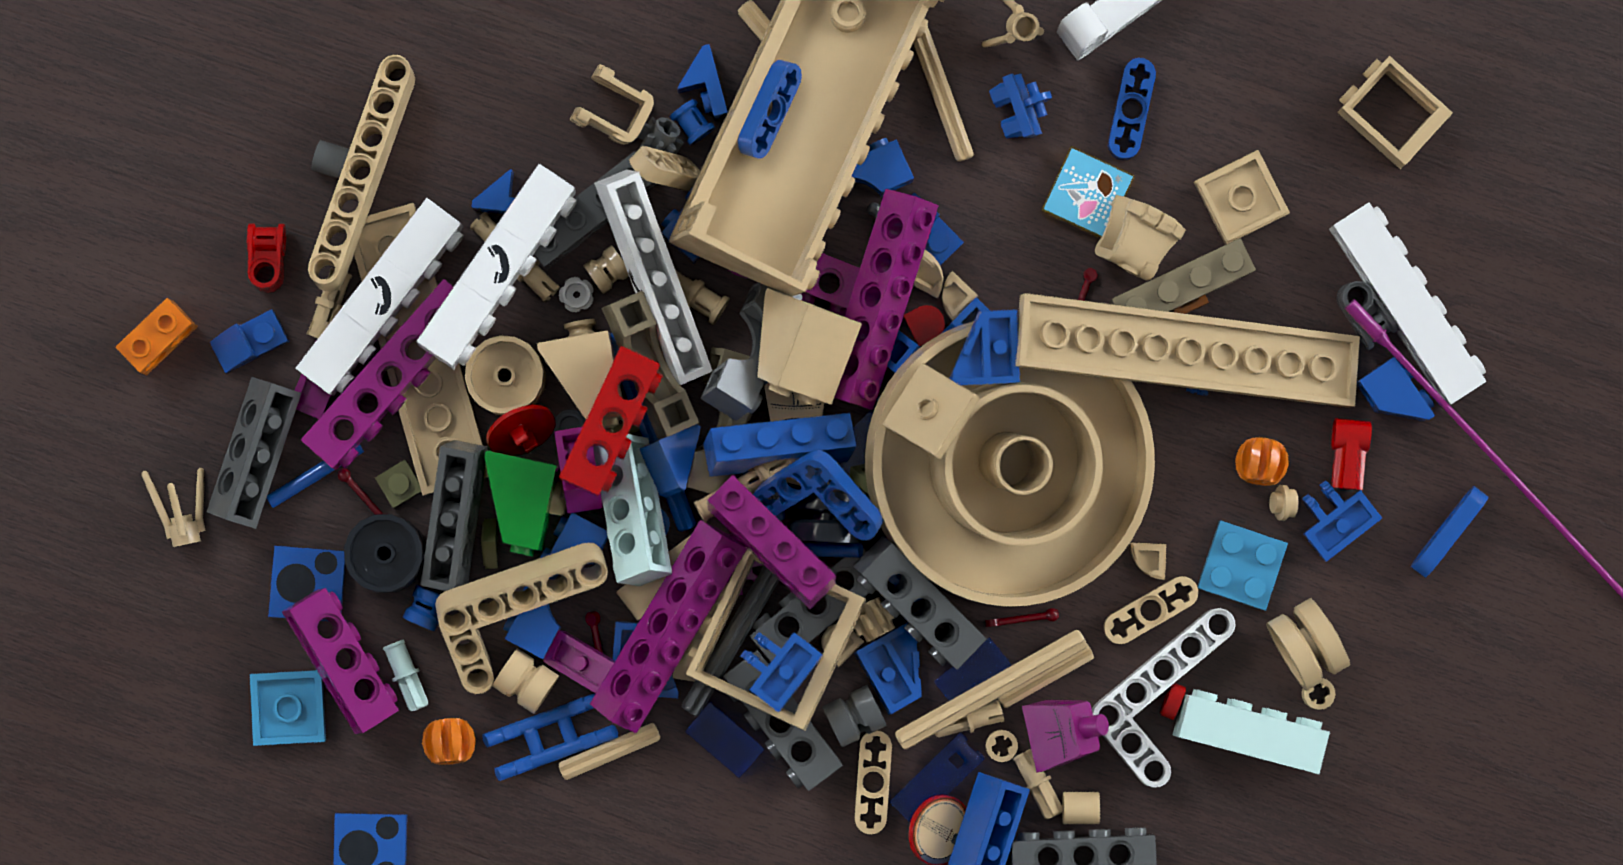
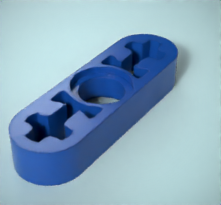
M1145 58L1131 60L1123 71L1108 139V150L1118 160L1133 158L1141 146L1156 77L1154 65ZM1138 66L1144 67V73L1149 75V79L1142 80L1139 92L1146 91V97L1136 92L1125 93V87L1131 90L1134 87L1135 77L1130 75V71H1135ZM1133 99L1140 103L1142 113L1138 118L1129 119L1123 115L1122 104L1126 100ZM1118 121L1127 126H1139L1138 132L1134 129L1130 130L1128 139L1129 142L1134 143V148H1128L1125 153L1120 152V146L1115 144V139H1121L1125 128L1117 127Z
M777 60L770 67L738 137V148L742 154L760 159L769 152L801 83L802 73L797 64ZM772 101V110L767 117L768 107Z
M1473 486L1411 564V567L1426 578L1439 564L1489 497Z

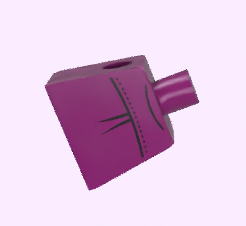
M1044 700L1022 706L1037 773L1063 766L1099 751L1098 736L1106 735L1109 731V723L1106 716L1103 714L1093 715L1091 704L1088 701Z

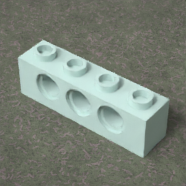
M627 434L626 438L633 441L624 460L616 458L611 471L616 472L617 475L608 493L601 490V498L616 581L622 584L642 586L672 574L658 491L639 450L648 445L649 440L645 437ZM594 446L596 466H601L608 459L607 452L600 446Z

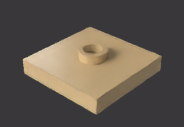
M1259 150L1194 181L1225 245L1290 214Z
M921 363L882 424L941 460L980 398Z

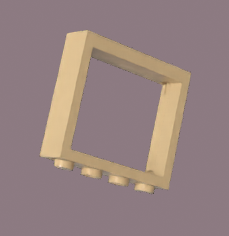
M747 548L729 583L725 585L716 600L719 605L714 615L708 614L700 628L699 633L704 635L699 647H692L688 653V658L684 664L688 668L686 675L806 731L866 603V599L838 585H834L826 593L846 603V606L795 714L783 708L778 713L758 696L703 671L754 562L756 561L764 565Z

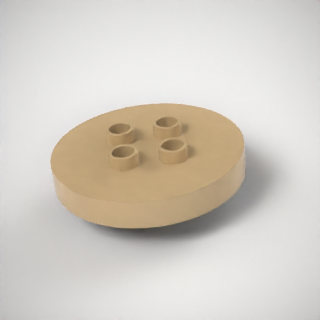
M974 321L941 333L915 351L898 368L881 394L871 418L865 450V474L870 501L882 514L883 523L881 529L887 539L930 582L966 599L988 605L1028 606L1045 603L1077 591L1095 580L1117 560L1133 539L1148 507L1153 488L1155 449L1151 425L1141 397L1132 381L1019 367V383L960 385L977 395L980 399L941 460L890 430L882 423L921 363L950 378Z

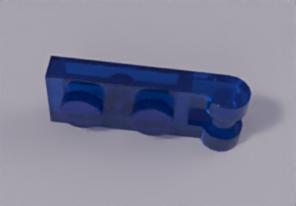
M959 732L889 801L909 822H911L915 811L924 801L936 795H948L986 758L979 750L975 752L966 743L968 738L962 732ZM955 752L965 761L958 769L948 760Z

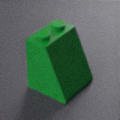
M486 451L484 458L503 543L511 545L510 552L533 557L535 550L543 552L551 516L549 513L556 483L559 479L560 468L557 465Z

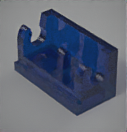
M712 702L706 706L685 731L738 778L744 774L765 749Z

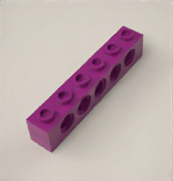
M885 189L844 316L862 323L834 398L871 410L874 409L939 205L916 196Z
M445 279L441 281L302 437L301 441L331 468L335 470L340 466L347 468L358 456L359 452L356 448L364 439L368 442L371 441L382 429L383 425L379 422L388 412L394 415L406 402L407 399L403 395L412 385L418 388L430 375L431 372L427 368L436 357L426 351L421 359L412 360L409 358L407 350L412 342L418 340L454 288ZM397 367L402 372V380L398 385L389 387L384 382V374L389 368ZM367 394H374L378 399L377 409L369 414L363 413L360 408L361 399ZM343 421H350L354 426V434L350 439L342 441L337 437V426Z
M700 519L671 568L672 574L667 575L590 702L591 706L611 722L637 733L747 550L745 546L727 533Z

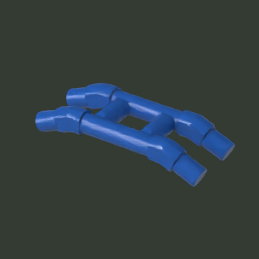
M596 693L483 734L482 738L486 747L494 746L524 734L531 755L496 767L495 775L499 781L505 780L618 738V730L615 725L604 727L580 737L577 736L571 717L594 709L590 702ZM557 722L564 743L544 750L537 729Z

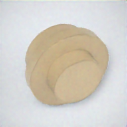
M1279 485L1270 496V511L1275 513L1277 520L1285 521L1288 517H1295L1298 510V494L1295 489H1289L1287 485Z

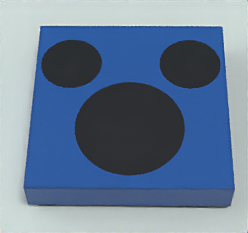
M274 546L268 617L285 618L282 613L283 610L322 588H326L328 593L333 591L342 604L346 569L344 551Z
M335 813L333 865H406L408 814Z

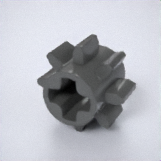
M651 117L648 124H644L638 135L643 140L640 148L647 146L677 154L684 143L677 138L680 134L678 125L665 117L658 118L657 120Z

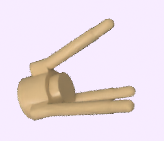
M1002 0L1013 11V14L1006 23L1008 33L983 41L982 46L984 48L1004 43H1013L1015 40L1030 41L1037 35H1043L1044 29L1039 27L1038 19L1033 14L1024 12L1022 5L1017 4L1014 0Z
M199 468L197 470L194 521L192 514L182 516L173 483L167 485L174 518L169 519L149 473L143 471L141 475L163 523L166 538H171L173 547L201 541L199 532L206 531L203 521L204 469Z

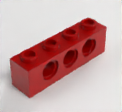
M620 346L559 476L560 480L596 497L599 496L601 490L609 492L617 475L616 472L611 471V468L617 457L624 460L633 441L626 438L632 424L637 427L640 426L648 409L641 404L647 392L655 394L663 377L662 374L657 372L660 366L659 363ZM623 381L635 383L638 388L637 397L632 400L621 398L618 394V385ZM610 413L619 415L623 421L622 429L616 433L607 432L602 425L604 416ZM593 446H600L606 450L608 459L601 466L592 465L587 459V451Z

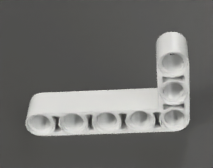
M1098 0L1091 6L1086 2L1062 19L1057 29V34L1078 61L1162 0Z
M1210 609L1100 699L1092 708L1093 715H1098L1101 708L1106 705H1111L1116 709L1117 720L1109 726L1108 733L1103 735V737L1137 778L1147 786L1161 787L1166 784L1171 776V766L1132 718L1232 635L1235 629V619L1225 609ZM1215 614L1222 615L1227 624L1225 631L1220 635L1212 633L1208 625L1209 619ZM1187 637H1193L1199 643L1198 653L1191 658L1186 657L1181 651V644ZM1160 660H1167L1172 666V673L1166 680H1159L1154 674V665ZM1135 682L1140 683L1145 691L1144 698L1138 703L1130 702L1126 696L1127 687ZM1128 733H1135L1140 739V746L1134 753H1126L1121 745L1122 738ZM1151 761H1158L1163 767L1162 776L1156 781L1148 780L1144 773L1145 766Z

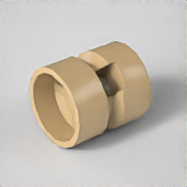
M517 648L497 676L492 687L508 697L516 694L517 703L535 714L555 685L559 675L544 665L536 668L534 666V659Z

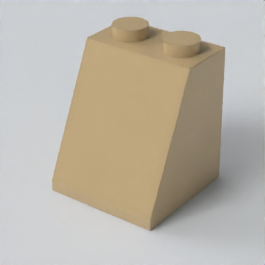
M767 288L764 298L757 377L770 382L769 390L789 397L790 392L794 391L797 393L795 399L816 406L817 400L832 404L862 323Z
M608 330L537 343L538 351L585 419H587L615 359L611 335ZM619 384L618 394L622 398L621 388ZM610 413L604 416L602 425L607 430L618 425L619 420L622 419L619 415Z

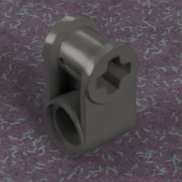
M1362 281L1350 282L1339 289L1337 303L1350 322L1356 336H1360L1361 343L1370 350L1374 347L1373 339L1344 309L1349 304L1347 294L1351 288L1359 289L1362 292L1363 302L1361 306L1378 324L1380 323L1383 329L1387 330L1386 334L1389 332L1396 333L1399 327L1390 312L1382 305L1367 283Z

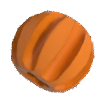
M1255 437L1247 439L1240 446L1235 463L1239 477L1244 481L1255 485L1271 486L1279 483L1285 476L1289 466V459L1284 445L1273 439Z
M460 718L439 719L429 723L422 739L426 756L437 765L459 764L469 760L475 750L476 743L473 729L467 721Z

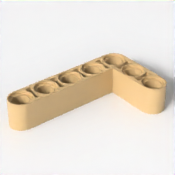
M589 542L582 543L447 590L439 595L435 603L439 627L462 685L468 692L474 694L484 693L492 687L494 682L490 657L478 628L601 585L606 580L608 571L603 551L598 545ZM590 562L596 563L593 567L590 568L583 567L585 564ZM556 574L562 575L560 578L555 580L549 579L551 576ZM521 586L528 587L524 591H514L516 588ZM486 598L494 599L490 603H481ZM452 610L460 611L456 615H447ZM462 640H471L468 644H458ZM474 669H482L479 673H470Z

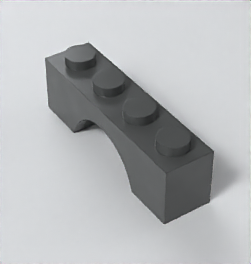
M756 282L751 287L739 313L747 323L752 335L753 346L750 358L747 360L729 358L714 369L700 398L735 421L748 412L750 414L755 412L763 398L759 394L762 386L768 383L758 378L757 374L765 293L767 288L775 289ZM798 294L793 297L801 300L803 296Z

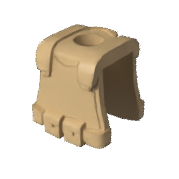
M599 64L591 77L593 81L640 104L627 131H623L581 107L574 109L569 120L582 128L589 125L609 135L608 138L615 143L621 145L629 144L638 137L654 105L653 97L645 90L640 92L614 77L615 73L613 70Z
M1115 195L1111 203L1112 207L1106 229L1095 247V254L1126 269L1128 273L1148 281L1154 277L1160 262L1178 240H1181L1186 229L1176 219L1151 205Z

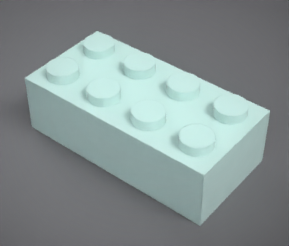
M1193 689L1192 695H1184L1175 722L1173 736L1301 770L1320 773L1330 734L1328 731L1321 730L1322 722L1303 717H1297L1295 723L1286 721L1287 713L1263 707L1261 714L1252 712L1253 704L1229 698L1226 704L1216 702L1218 695Z

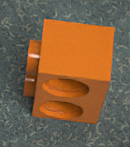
M166 298L116 348L139 373L148 375L198 326L173 300Z

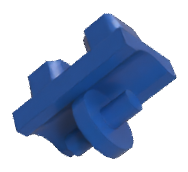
M1012 73L1002 77L1004 82L990 89L989 93L996 108L1012 103L1015 116L1001 121L1005 137L1033 138L1043 134L1037 117L1041 118L1048 115L1044 103L1052 99L1051 92L1040 93L1036 82L1025 85L1022 74L1014 75Z

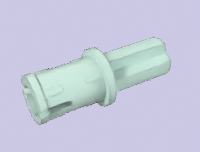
M404 639L383 647L395 675L392 680L393 682H398L408 710L416 711L427 706L428 699L417 675L420 670L419 668L415 669Z

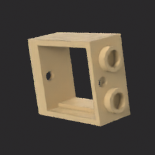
M1388 56L1383 63L1376 59L1363 73L1367 80L1359 89L1352 85L1340 98L1339 101L1343 104V107L1337 113L1401 169L1453 112L1391 56ZM1384 74H1387L1431 114L1399 150L1353 110Z

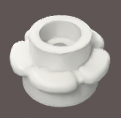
M572 277L565 281L564 287L560 288L559 299L565 304L567 310L579 312L580 309L586 310L591 306L594 290L587 280L582 281L578 277ZM578 291L580 293V297L575 298L573 296L574 292Z

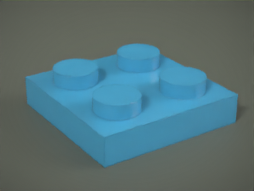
M1220 520L1197 587L1198 589L1266 611L1288 543Z
M317 670L250 674L253 746L326 742L324 682Z

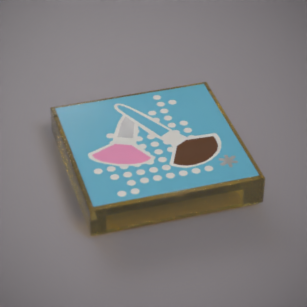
M1071 146L1041 212L1101 239L1109 220L1111 203L1115 195L1126 197L1135 175Z

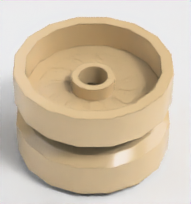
M500 335L487 339L476 347L473 355L466 363L465 382L469 394L479 406L495 415L502 416L515 408L538 403L545 390L546 371L542 359L528 343L517 337ZM502 369H507L512 374L511 379L507 382L499 380V377H501L499 372Z
M1312 598L1294 607V617L1298 627L1290 617L1284 614L1266 623L1279 653L1304 690H1309L1323 681L1322 670L1317 659L1332 674H1336L1350 666L1349 658L1336 630Z

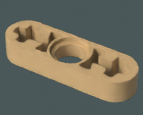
M642 146L629 159L633 169L639 172L640 176L645 180L685 191L691 190L700 173V170L688 158L647 146Z
M1188 577L1173 578L1112 613L1106 618L1103 625L1106 638L1115 644H1125L1189 608L1198 598L1196 583ZM1179 583L1182 587L1188 585L1191 589L1187 593L1189 600L1183 602L1182 599L1172 601L1169 604L1174 607V610L1168 613L1167 605L1158 593L1164 590L1165 597H1168L1176 592L1175 584ZM1154 600L1160 605L1161 613L1156 620L1148 621L1141 615L1140 609L1145 601ZM1133 608L1134 615L1143 625V628L1137 630L1136 623L1125 629L1127 635L1124 638L1119 634L1112 635L1110 630L1114 627L1113 620L1118 618L1120 622H1124L1132 618L1127 611Z
M879 730L871 734L866 733L862 737L859 746L854 818L858 829L866 834L880 832L887 822L892 743L888 735ZM873 736H879L880 742L886 744V750L879 751L878 762L886 761L885 769L878 766L863 767L864 760L871 762L872 752L866 749L865 745L866 742H872ZM878 772L882 775L884 784L881 790L872 793L863 787V778L867 773ZM862 795L868 798L883 797L882 805L875 802V814L881 815V821L874 822L873 828H868L866 821L860 820L861 814H866L868 811V802L861 803Z

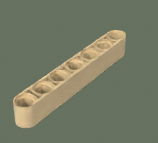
M401 55L387 56L382 60L308 264L309 276L316 286L325 292L338 290L345 281L415 85L414 72L406 58ZM396 69L406 71L402 79L398 81L389 80V75L392 71ZM386 101L394 103V107L389 113L380 114L377 112L381 103ZM373 134L382 135V140L377 146L369 147L365 145L369 136ZM369 167L370 173L365 179L357 180L354 178V173L357 169ZM348 200L359 201L357 209L353 212L345 213L342 211V206ZM342 232L347 234V238L342 245L332 246L330 244L332 236L336 233ZM330 265L335 267V272L330 278H318L319 271L324 266Z

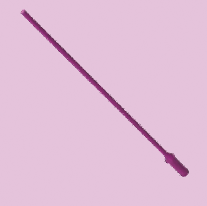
M1355 299L1352 300L1344 309L1373 339L1372 341L1379 343L1389 350L1623 599V588L1397 350L1387 336V330L1383 329Z

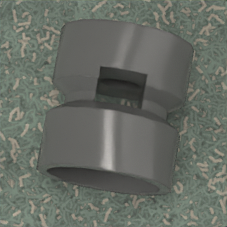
M867 685L850 692L849 698L846 701L838 698L822 706L842 748L859 740L860 733L863 731L871 734L887 726Z

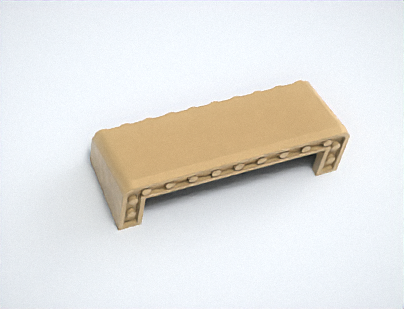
M780 0L676 222L669 243L791 297L804 293L806 289L811 290L820 274V271L816 269V265L826 245V242L822 241L827 228L832 229L839 218L841 210L837 209L841 197H847L855 183V178L852 177L853 171L857 164L862 165L869 153L870 146L866 145L871 132L876 134L885 117L881 113L886 101L890 102L895 96L899 87V83L895 80L900 70L904 71L908 67L914 54L910 50L915 38L919 39L924 33L928 24L925 15L930 7L933 8L937 4L938 0H862L866 8V20L863 26L854 32H842L833 25L830 10L835 0ZM777 60L795 63L801 69V83L769 152L760 159L742 154L738 148V137L770 67ZM772 101L768 107L767 117L772 110Z

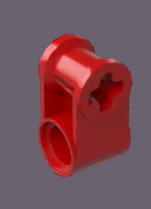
M255 223L248 224V278L262 292H274L283 284L284 255L287 243L285 224H278L277 227H256ZM265 266L273 267L275 271L273 279L267 283L259 282L257 278L259 270Z

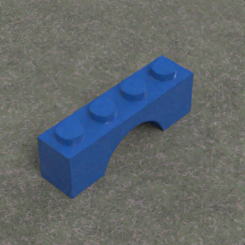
M883 138L870 144V150L861 166L857 164L852 174V177L855 178V183L864 184L872 188L880 196L884 195L885 189L895 191L914 181V176L897 139L888 142L887 138Z
M850 413L710 428L703 445L709 477L745 473L753 467L775 460L799 459L814 450L828 453L837 463L847 462L856 448V441Z
M571 513L569 518L562 516L553 535L558 537L553 549L551 550L546 547L540 558L588 542L598 545L603 550L608 541L607 530L574 513ZM559 574L553 575L549 579L555 580ZM549 604L509 617L503 627V630L508 632L505 637L507 641L542 659L545 658L556 634L561 629V626L552 615Z

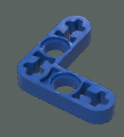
M821 450L807 453L764 480L753 493L776 516L814 492L843 526L860 540L872 539L883 523L882 514L838 463L828 453ZM786 478L797 480L801 485V489L791 488L787 484ZM839 489L844 491L849 497V501L839 500L834 495L833 490ZM776 491L778 492L779 496L776 500L767 499L774 495Z

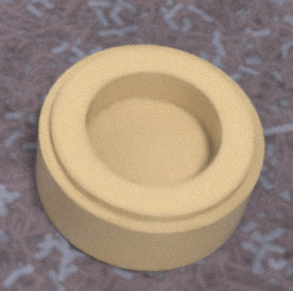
M835 0L831 6V21L838 30L854 32L863 26L866 20V8L862 0Z

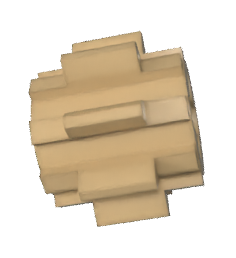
M880 597L865 603L854 626L858 637L863 635L866 642L872 641L895 628L892 622L894 617L880 604L882 602Z

